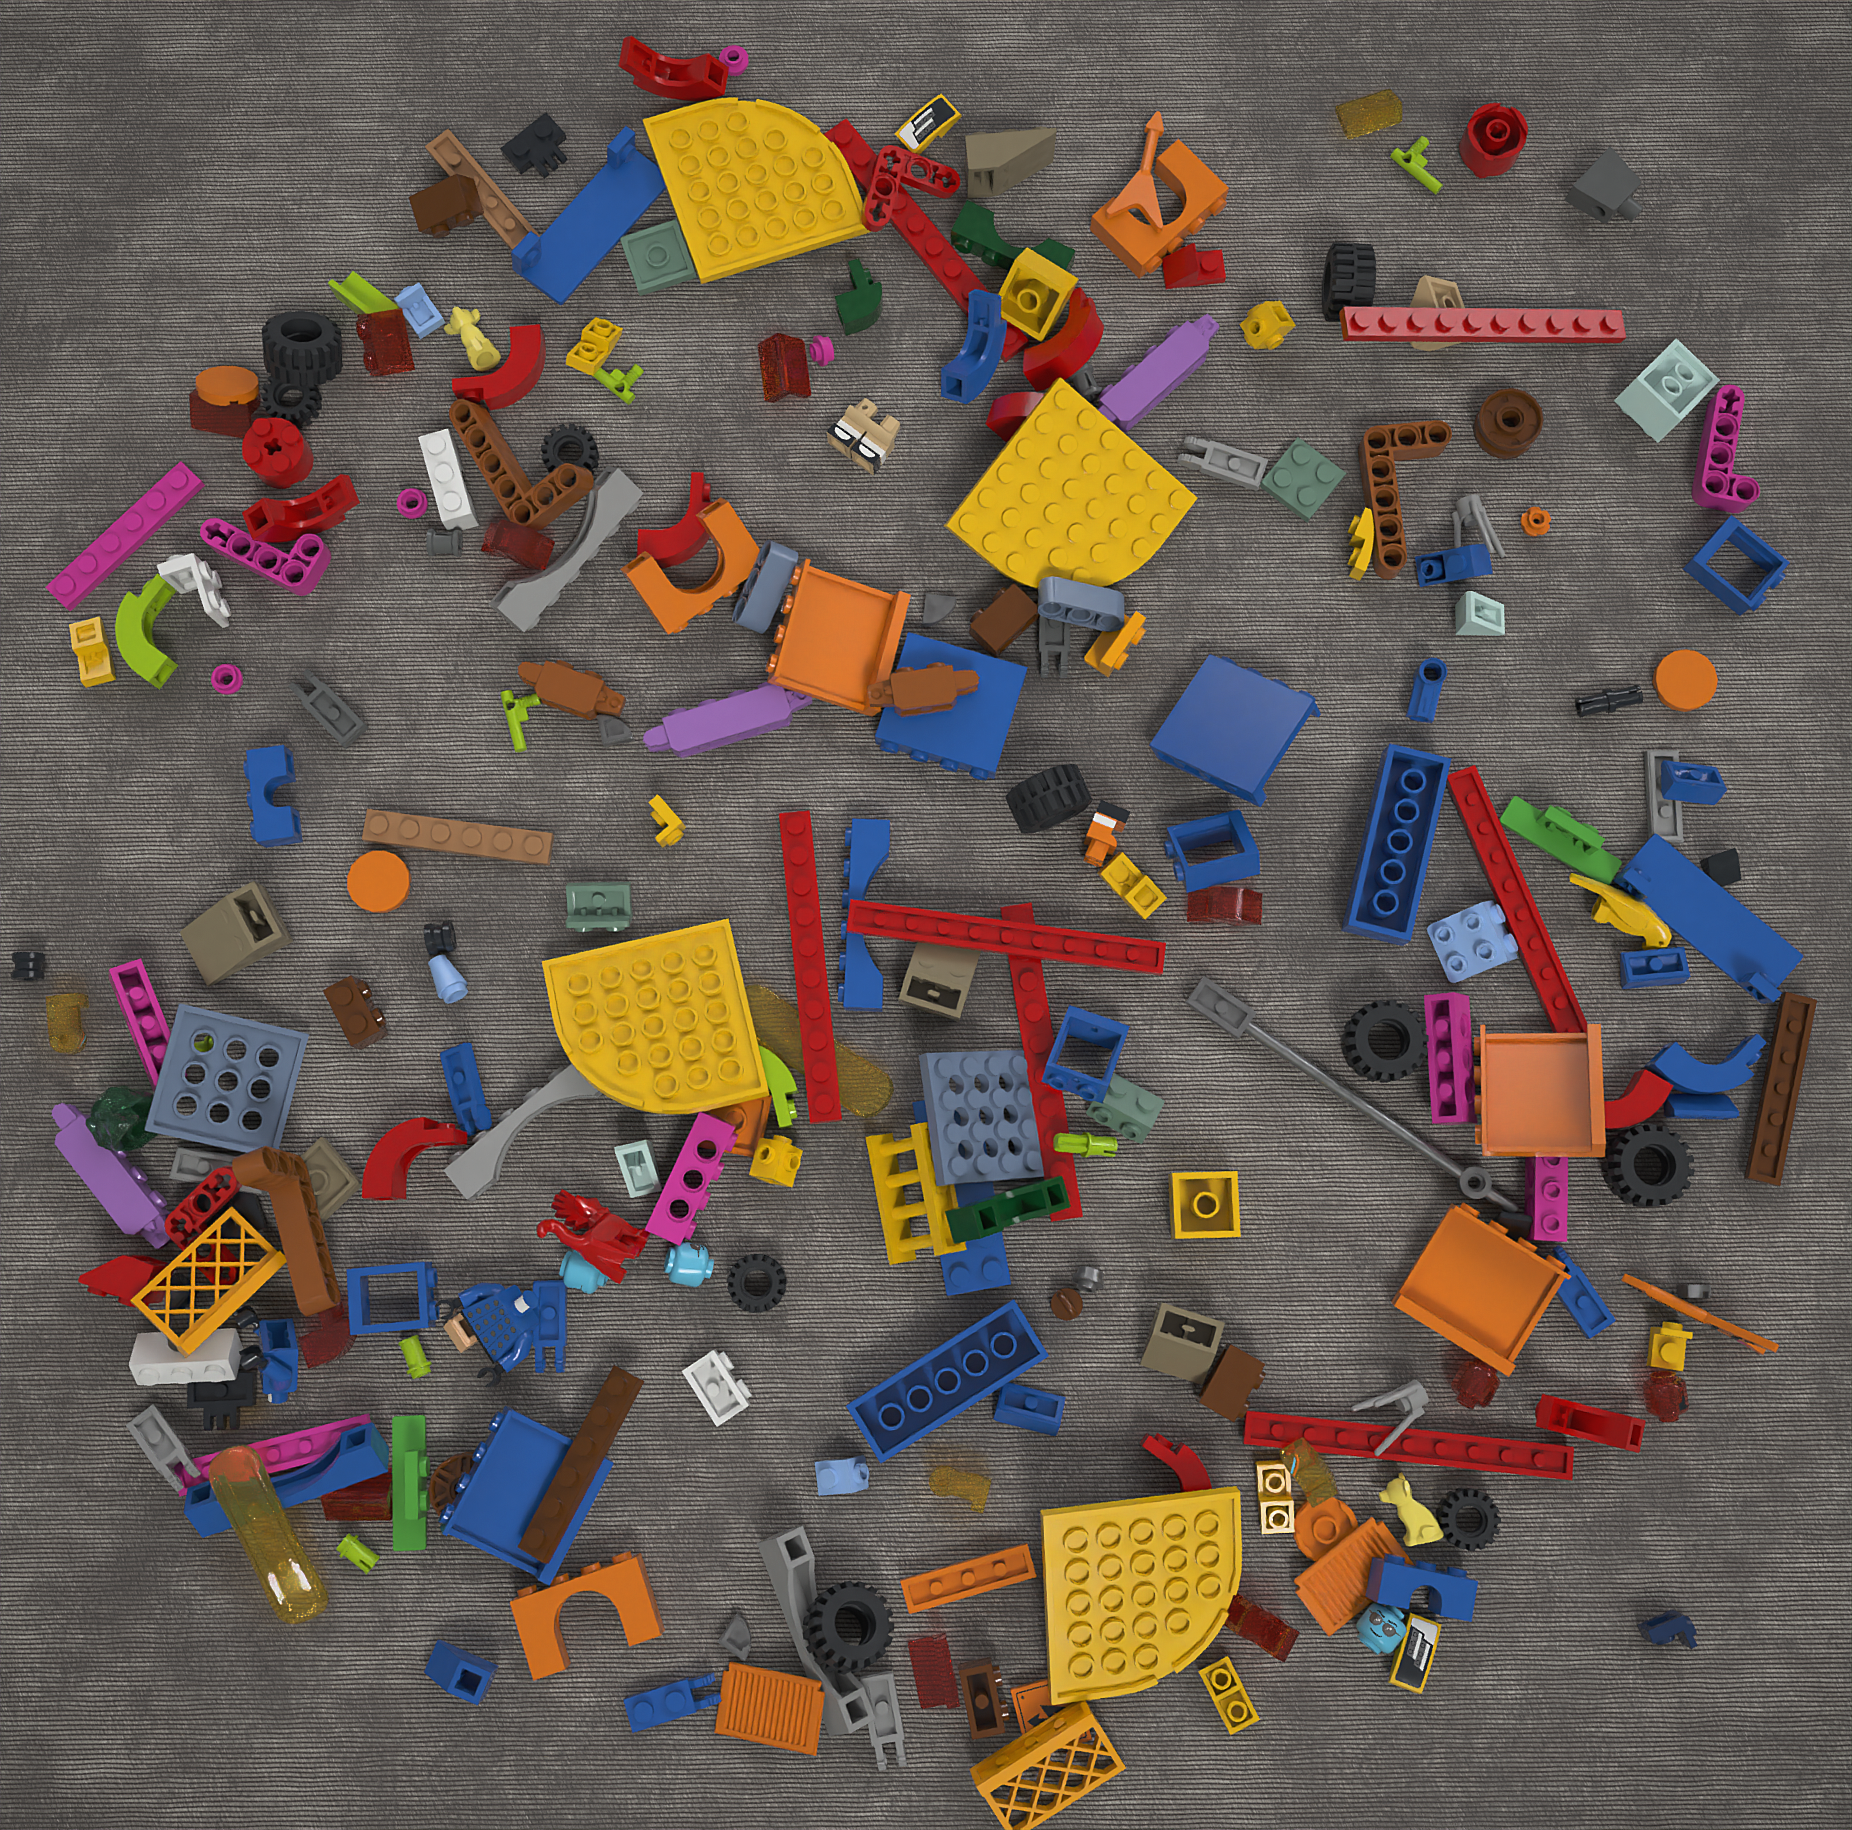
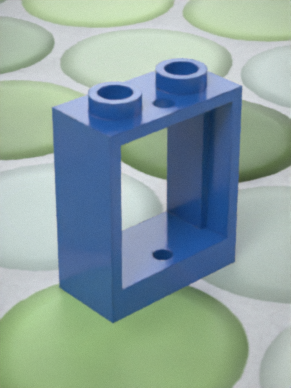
M1731 515L1684 566L1683 570L1741 616L1748 609L1754 612L1765 601L1767 597L1763 593L1768 587L1774 589L1785 578L1786 575L1782 571L1790 562ZM1726 540L1767 572L1747 597L1706 565L1707 561Z
M1240 809L1167 827L1168 841L1163 842L1165 854L1168 860L1173 859L1174 863L1172 866L1176 881L1183 882L1187 893L1260 874L1259 850ZM1231 839L1238 853L1188 866L1183 851Z
M1069 1005L1047 1061L1041 1082L1049 1084L1054 1089L1066 1090L1077 1094L1085 1100L1103 1103L1130 1026ZM1068 1035L1113 1050L1102 1080L1057 1065Z
M432 1262L346 1269L350 1335L436 1327L435 1320H439L440 1307H435L438 1300L434 1301L433 1287L438 1285V1274L436 1268H432ZM417 1271L420 1320L371 1325L368 1276Z

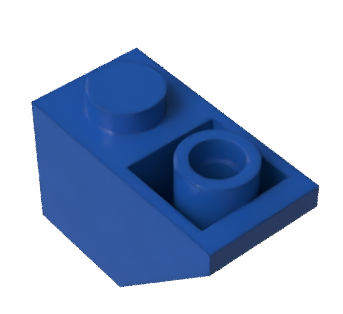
M1485 544L1468 545L1415 557L1420 587L1493 574L1490 553Z
M439 1639L436 1642L424 1673L446 1692L478 1705L485 1699L499 1666Z

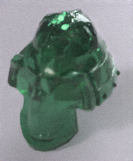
M125 1085L110 1087L103 1093L98 1094L91 1108V1117L86 1119L85 1122L97 1145L116 1152L132 1151L143 1147L158 1136V1133L144 1131L154 1094L135 1088L132 1089Z

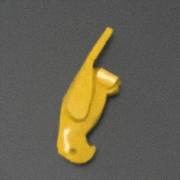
M1574 873L1569 875L1570 882L1600 894L1591 912V919L1595 920V922H1610L1615 928L1625 933L1643 936L1645 942L1642 943V948L1644 950L1667 948L1672 937L1671 931L1643 900L1602 882Z

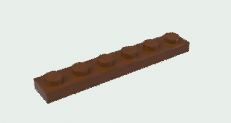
M1784 992L1780 996L1744 1176L1745 1179L1772 1186L1781 1185L1817 1004L1816 999L1789 992Z
M613 1365L518 1545L519 1549L542 1563L549 1564L645 1381Z

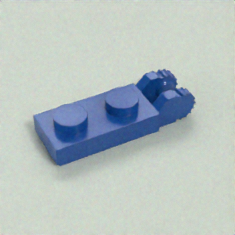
M462 1043L440 1052L454 1114L456 1113L458 1125H460L459 1129L467 1132L468 1137L475 1135L477 1129H480V1131L490 1129L492 1127L491 1113L484 1105L486 1102L472 1044Z
M1558 1245L1552 1249V1252L1557 1260L1566 1265L1564 1269L1567 1274L1571 1275V1278L1569 1280L1564 1279L1556 1295L1585 1338L1590 1339L1614 1323L1616 1319L1580 1267L1575 1266L1565 1250Z
M563 1280L533 1281V1293L538 1298V1306L533 1311L539 1319V1325L533 1330L536 1373L545 1372V1347L555 1346L554 1365L556 1372H565L567 1286H565Z
M707 1673L691 1679L686 1677L625 1697L623 1701L632 1733L696 1713L698 1709L721 1702L720 1693H711L695 1700L692 1690L714 1682L716 1680L714 1673Z

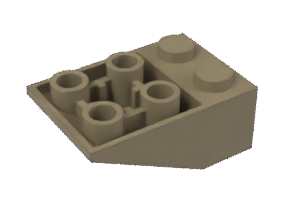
M1040 126L1024 131L1007 129L1000 133L975 132L972 135H965L964 168L967 198L998 196L1053 163L1056 128Z
M255 881L226 895L180 931L207 987L293 942L266 887Z
M917 942L898 998L899 1004L960 1022L981 951Z

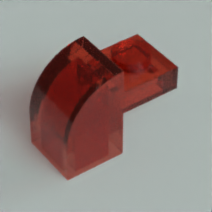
M500 520L499 523L490 524L489 529L484 535L481 552L489 556L508 558L525 568L545 571L555 542L530 528L510 521Z
M1222 886L1188 892L1187 922L1193 924L1221 922L1231 926L1261 925L1263 894L1244 888Z
M342 1301L339 1305L318 1313L322 1329L298 1338L308 1369L317 1368L340 1359L354 1345L357 1335H350L349 1319H342L341 1315H344Z
M1239 1593L1233 1595L1227 1610L1229 1615L1223 1625L1235 1634L1257 1644L1274 1658L1285 1662L1300 1632L1289 1625L1288 1621L1257 1602Z

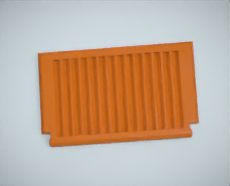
M1373 1517L1369 1518L1294 1579V1583L1298 1585L1295 1593L1328 1637L1373 1602V1600L1365 1597L1372 1557L1384 1559L1385 1553L1404 1557V1563L1414 1565L1382 1520L1376 1523Z
M731 1661L729 1663V1671H723L720 1689L722 1701L718 1703L714 1733L816 1756L825 1692L820 1691L822 1682L816 1679Z

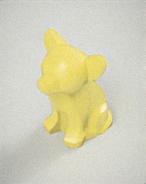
M454 307L452 309L453 314L450 316V324L444 326L445 332L450 335L461 334V340L466 348L467 357L475 370L486 371L494 368L499 363L501 355L499 350H496L490 340L485 338L480 329L475 326L481 316L478 309L470 312L466 309Z
M1402 1472L1398 1473L1399 1478L1390 1481L1387 1484L1386 1490L1379 1492V1498L1382 1502L1396 1505L1397 1515L1406 1527V1534L1403 1536L1406 1546L1430 1543L1443 1538L1444 1532L1441 1530L1434 1515L1423 1504L1412 1498V1489L1408 1480L1405 1479Z

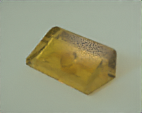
M1385 89L1335 106L1336 115L1347 139H1353L1402 122V102L1391 89Z

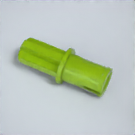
M1083 1132L1081 1135L1059 1133L1053 1138V1148L1055 1151L1080 1153L1081 1157L1086 1158L1089 1155L1114 1157L1118 1148L1115 1137L1094 1136L1089 1132Z

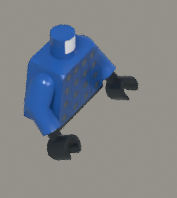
M482 1282L458 1293L459 1297L455 1299L444 1298L436 1303L435 1307L443 1303H447L450 1306V1313L440 1318L444 1320L452 1317L457 1312V1308L464 1307L460 1311L461 1315L492 1364L499 1363L494 1368L485 1367L478 1372L477 1378L484 1377L490 1371L493 1374V1380L485 1387H495L500 1383L501 1374L504 1371L508 1373L529 1355L534 1338L533 1330L539 1325V1319L533 1311L538 1306V1298L530 1290L522 1293L516 1285L505 1289L500 1283Z
M249 1305L243 1306L234 1312L235 1320L241 1329L253 1324V1332L259 1336V1346L254 1344L239 1351V1354L243 1357L240 1359V1363L245 1370L258 1365L262 1392L268 1394L269 1402L274 1404L284 1403L288 1400V1392L297 1390L298 1345L293 1318L265 1320L263 1318L260 1320L253 1307Z

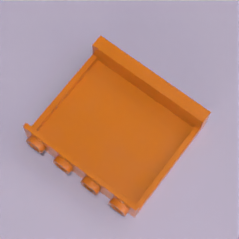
M806 558L799 567L795 566L791 573L789 584L793 585L791 596H786L781 612L785 614L783 625H778L773 642L778 644L775 654H770L765 671L769 672L767 682L873 717L881 711V707H870L867 686L889 680L911 594L899 591L892 595L811 567L809 566L811 560Z
M1587 1024V1033L1486 1034L1485 1025H1480V1037H1474V1056H1481V1066H1474L1475 1085H1481V1095H1475V1115H1481L1482 1125H1475V1144L1482 1145V1156L1605 1157L1606 1137L1601 1024Z
M1463 1202L1458 1207L1451 1203L1391 1303L1509 1377L1516 1367L1513 1363L1564 1279L1569 1280L1571 1275L1563 1271L1566 1265L1551 1255H1548L1546 1260L1536 1255L1534 1252L1537 1247L1520 1237L1515 1242L1505 1236L1508 1229L1491 1220L1487 1225L1477 1219L1480 1212Z

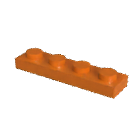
M1023 1543L900 1579L908 1612L912 1614L1037 1576L1028 1544Z

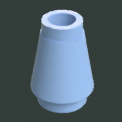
M442 954L432 958L428 965L438 997L449 1004L466 996L468 993L466 988L467 981L447 959L446 955Z

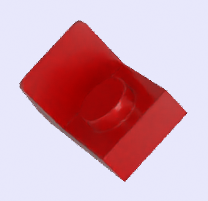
M1191 243L1162 258L1161 264L1165 289L1225 283L1226 273L1222 249L1196 252L1195 243Z

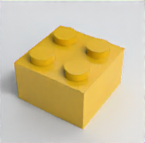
M1027 247L1015 259L998 293L1001 296V317L1042 342L1053 330L1079 279Z
M1238 1171L1168 1174L1171 1239L1241 1237Z

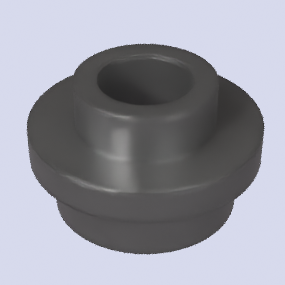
M1086 1266L1078 1267L1077 1273H1074L1072 1281L1077 1284V1288L1088 1293H1095L1096 1289H1103L1105 1283L1102 1280L1103 1273L1101 1271Z

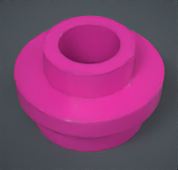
M728 46L719 55V61L729 67L728 75L739 76L748 67V54L740 46ZM732 57H738L736 61L729 60Z
M814 336L813 343L809 345L811 358L814 362L817 361L821 367L826 366L828 362L834 360L832 342L829 337Z
M405 489L397 498V508L404 517L416 519L427 511L428 500L419 489ZM411 501H418V505L415 508H408Z
M222 664L214 669L211 683L214 689L221 694H234L243 684V674L235 665ZM231 675L233 677L232 682L225 685V677Z

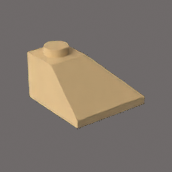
M1427 275L1420 278L1410 307L1465 308L1457 283ZM1410 342L1415 349L1433 351L1462 343Z

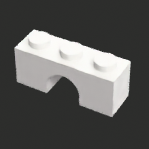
M444 429L418 437L441 521L447 531H462L479 526L472 498L468 493L461 470H463L458 448L450 431Z
M236 1328L216 1329L195 1351L185 1358L162 1332L138 1333L129 1367L137 1385L153 1386L156 1384L236 1380L241 1359L239 1351L243 1350V1346Z

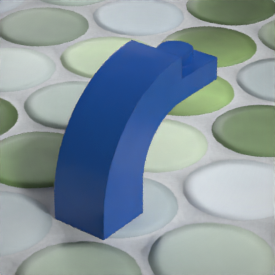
M978 289L969 292L966 339L958 356L941 368V397L968 404L985 389L991 380L1003 351L1007 330V320L1001 319L1000 295Z
M1758 1034L1747 1036L1725 1059L1716 1065L1697 1061L1677 1042H1672L1664 1045L1644 1067L1649 1072L1674 1085L1672 1089L1695 1095L1718 1093L1733 1089L1754 1075L1748 1067L1761 1057L1762 1053L1759 1050L1767 1042Z

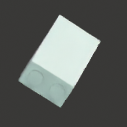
M1675 339L1614 401L1625 414L1629 415L1642 427L1647 435L1651 436L1658 443L1703 399L1720 379L1678 339Z

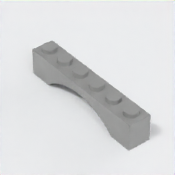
M607 466L594 481L593 487L588 493L583 522L568 549L553 564L542 571L522 579L508 581L488 605L515 629L522 632L532 629L541 618L540 613L546 606H552L559 599V591L565 584L573 582L580 574L579 568L583 563L597 555L602 541L616 533L620 527L619 522L626 514H631L640 503L639 498L644 493L619 468Z
M572 1064L566 1069L563 1066L559 1067L548 1077L550 1081L542 1089L538 1087L532 1089L523 1097L525 1103L516 1110L510 1108L498 1118L500 1123L491 1131L485 1129L472 1140L475 1144L466 1152L461 1149L452 1155L447 1161L450 1165L443 1171L467 1200L474 1201L499 1180L502 1164L509 1147L520 1131L532 1119L547 1109L563 1102L580 1098H598L603 1093L588 1083Z
M803 1526L784 1530L758 1542L757 1545L807 1678L822 1682L820 1691L825 1692L822 1718L829 1736L850 1734L874 1721L876 1718L864 1686L851 1672L843 1675L838 1674L837 1669L833 1672L825 1670L826 1663L823 1662L818 1665L814 1661L817 1655L814 1651L809 1654L806 1649L810 1642L809 1639L803 1640L802 1632L808 1629V1626L803 1625L804 1617L810 1614L807 1612L810 1604L815 1602V1598L818 1595L814 1573L815 1557Z

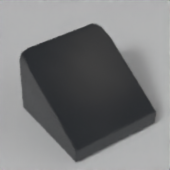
M1736 848L1699 861L1703 872L1721 887L1742 880Z
M1501 1212L1492 1219L1508 1229L1505 1236L1515 1242L1520 1237L1526 1240L1533 1223V1217L1529 1215Z
M173 1274L170 1286H190V1280L183 1274ZM195 1290L194 1298L200 1292L199 1290ZM170 1291L169 1310L185 1309L190 1304V1291Z

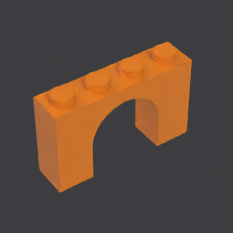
M1179 139L1157 158L1154 173L1181 201L1183 212L1175 221L1163 225L1162 231L1157 233L1151 225L1140 222L1128 210L1107 219L1105 217L1106 211L1116 199L1115 197L1111 198L1091 218L1090 231L1139 279L1147 272L1149 274L1153 273L1161 265L1162 258L1168 253L1172 254L1178 251L1183 245L1184 239L1190 233L1192 235L1197 234L1205 225V220L1211 214L1214 216L1218 215L1227 204L1226 197L1229 187Z
M721 497L696 514V517L714 542L718 555L716 569L706 583L693 589H681L673 586L654 558L646 551L620 569L658 625L668 635L685 629L689 624L688 620L698 614L700 616L707 613L713 608V602L723 596L725 598L736 592L738 589L737 585L748 579L760 552L759 547L730 503Z
M629 1550L611 1557L613 1563L600 1567L599 1561L580 1568L581 1574L569 1578L568 1573L555 1576L550 1586L537 1589L536 1584H532L517 1590L518 1596L510 1601V1606L533 1681L565 1670L571 1664L560 1630L559 1617L566 1599L577 1592H599L614 1603L618 1610L629 1647L662 1635L665 1628L641 1553L632 1556Z

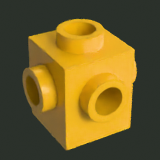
M1265 301L1263 304L1254 306L1247 312L1248 317L1239 324L1244 331V338L1250 346L1254 347V349L1272 350L1282 344L1284 341L1283 337L1296 326L1281 301Z
M774 1135L773 1140L759 1138L749 1175L769 1184L792 1188L800 1166L803 1150L792 1146V1140L783 1136Z

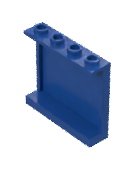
M908 632L897 669L902 667H913L914 670L926 669L927 665L937 662H943L945 666L953 665V671L973 669L980 677L978 680V691L972 694L968 693V695L957 696V704L949 711L901 717L895 713L894 707H884L875 735L876 744L880 745L879 748L888 753L897 754L898 751L908 753L911 759L918 762L927 763L928 760L938 762L941 768L948 771L957 772V769L970 772L969 776L978 780L995 779L997 766L1018 698L1024 685L1028 667Z
M1209 654L1149 746L1159 760L1261 807L1267 798L1262 789L1310 714L1319 718L1321 713L1315 703L1316 699L1310 693L1303 690L1296 692L1289 689L1284 682L1278 679L1271 681L1264 678L1261 673L1253 668L1243 669L1237 666L1228 657L1222 656L1220 659Z
M505 1406L502 1413L497 1411L488 1426V1430L491 1431L485 1443L480 1442L472 1456V1460L475 1461L469 1474L464 1472L455 1488L458 1494L452 1504L447 1503L438 1522L442 1523L440 1530L443 1535L447 1536L450 1534L535 1575L537 1580L550 1586L614 1462L605 1456L549 1564L542 1563L519 1549L518 1545L574 1440Z

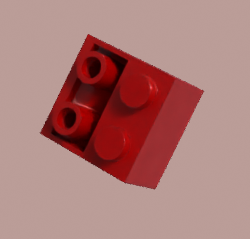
M122 1255L80 1275L78 1282L88 1285L87 1291L103 1297H106L107 1294L119 1296L117 1302L135 1307L130 1300L170 1263L148 1255ZM166 1277L157 1286H166ZM150 1291L141 1301L147 1307L150 1303H162L166 1291Z

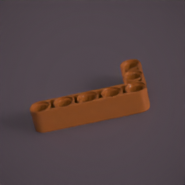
M458 399L450 406L449 418L514 526L531 531H540L591 491L594 484L592 473L586 468L570 463L560 465L533 487L484 406L464 399ZM485 436V442H484V444L482 445V440H483V437ZM500 461V467L497 470V464ZM576 474V482L572 485V478ZM515 486V493L512 496V489ZM553 492V500L550 503L549 497L550 494ZM530 510V518L527 521V513Z
M1433 420L1370 427L1365 432L1358 446L1365 507L1371 509L1373 516V568L1375 573L1382 579L1389 580L1395 578L1407 562V549L1394 461L1433 458L1442 454L1452 438L1451 427L1444 421ZM1429 435L1437 436L1441 443L1433 442ZM1398 438L1407 439L1411 445L1405 446L1401 444ZM1368 441L1378 442L1381 448H1372ZM1372 470L1382 471L1385 477H1376ZM1376 499L1386 500L1389 507L1379 506ZM1380 528H1388L1393 536H1384L1380 532ZM1384 557L1393 558L1397 566L1387 565Z
M263 1146L235 1157L232 1160V1169L237 1181L243 1186L269 1192L300 1311L304 1316L309 1317L339 1305L341 1302L340 1291L309 1172L304 1160L299 1155L268 1146Z

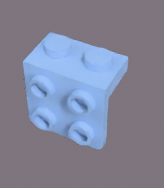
M1493 900L1481 902L1428 926L1427 932L1445 974L1451 983L1462 981L1518 958L1516 951H1518L1516 940L1512 934L1507 933L1503 924L1505 922L1504 913L1498 904H1494Z

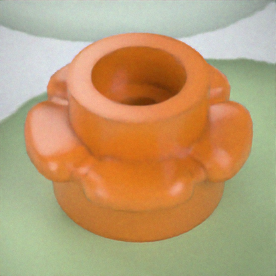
M1530 507L1521 516V528L1529 536L1544 535L1550 529L1551 517L1546 510L1542 511L1539 507ZM1538 519L1539 523L1536 524L1533 520Z

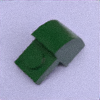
M859 258L848 262L849 277L854 290L835 296L836 311L845 336L871 327L880 317L883 308L881 281L873 284L868 267L863 269Z

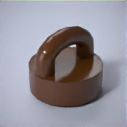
M1062 1288L1053 1294L1050 1300V1308L1057 1318L1070 1321L1080 1315L1083 1301L1075 1290Z

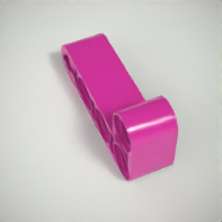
M1735 385L1723 386L1708 402L1692 486V498L1698 505L1730 513L1743 512L1760 494V487L1753 478L1732 473L1745 401L1743 391ZM1716 428L1723 430L1725 436L1719 434ZM1711 456L1716 457L1720 464L1714 463ZM1706 484L1712 486L1715 493L1710 492L1706 488ZM1736 491L1742 492L1745 496V500L1741 499L1737 495Z
M218 518L206 520L200 528L202 540L216 553L299 596L307 595L314 590L331 560L329 548L321 538L314 534L301 536L288 555L265 542L252 540L250 534ZM217 535H225L228 538L227 543L223 539L217 537ZM250 545L249 551L244 555H240L241 549ZM319 547L316 555L308 557V553L312 548ZM277 559L274 567L266 569L269 561ZM299 573L304 574L299 582L292 583L295 575Z

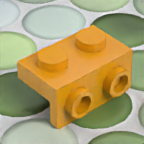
M1137 611L1131 618L1124 614V626L1114 632L1102 631L1085 655L1084 662L1107 677L1110 676L1114 669L1119 671L1129 657L1126 653L1132 644L1137 646L1147 630L1143 628L1146 617Z

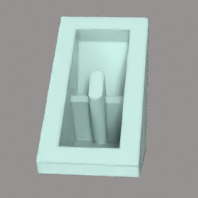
M1473 591L1465 592L1455 605L1456 635H1505L1504 604Z
M642 1140L614 1147L631 1198L662 1191L651 1141Z

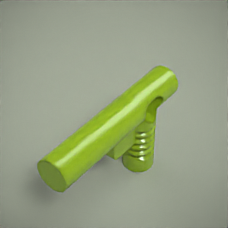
M1421 136L1406 153L1396 148L1390 158L1436 195L1443 187V184L1423 169L1427 165L1428 160L1421 153L1429 145L1428 139ZM1403 159H1409L1410 163H1406Z
M637 364L633 365L631 370L627 372V375L618 369H614L611 374H608L600 367L593 377L629 405L635 399V395L629 389L644 371ZM620 387H624V391L622 393L618 392L617 389Z
M506 690L501 692L500 696L515 752H523L527 750L521 722L529 720L527 707L530 708V706L533 707V705L537 706L542 703L537 693L514 699L512 690ZM509 703H514V704H515L514 708H512L511 710H509V709H508V704H509Z

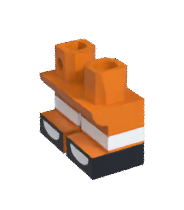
M1103 800L1100 801L1084 844L1089 846L1083 860L1084 862L1101 868L1106 854L1113 855L1117 841L1111 833L1113 830L1122 833L1130 811Z

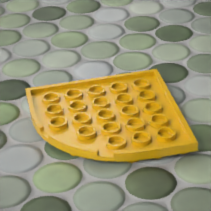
M729 97L696 103L643 119L646 135L701 284L871 232L862 225L861 211L863 202L851 170L842 153L834 142L831 143L820 132V128L789 108L756 99V102L738 101L737 97Z
M1060 377L1051 385L944 524V527L990 566L1022 585L1038 589L1041 579L1053 576L1105 587L1127 577L1146 563L1165 542L1197 500V497Z
M729 918L542 961L552 1018L564 1052L580 1075L607 1097L637 1110L673 1115L702 1112L770 1096Z
M1237 1486L1040 1510L1048 1692L1051 1705L1121 1696L1150 1688L1158 1684V1679L1165 1677L1174 1670L1176 1674L1183 1670L1209 1646L1219 1633L1229 1615L1227 1610L1233 1595L1237 1594L1242 1570L1240 1491Z

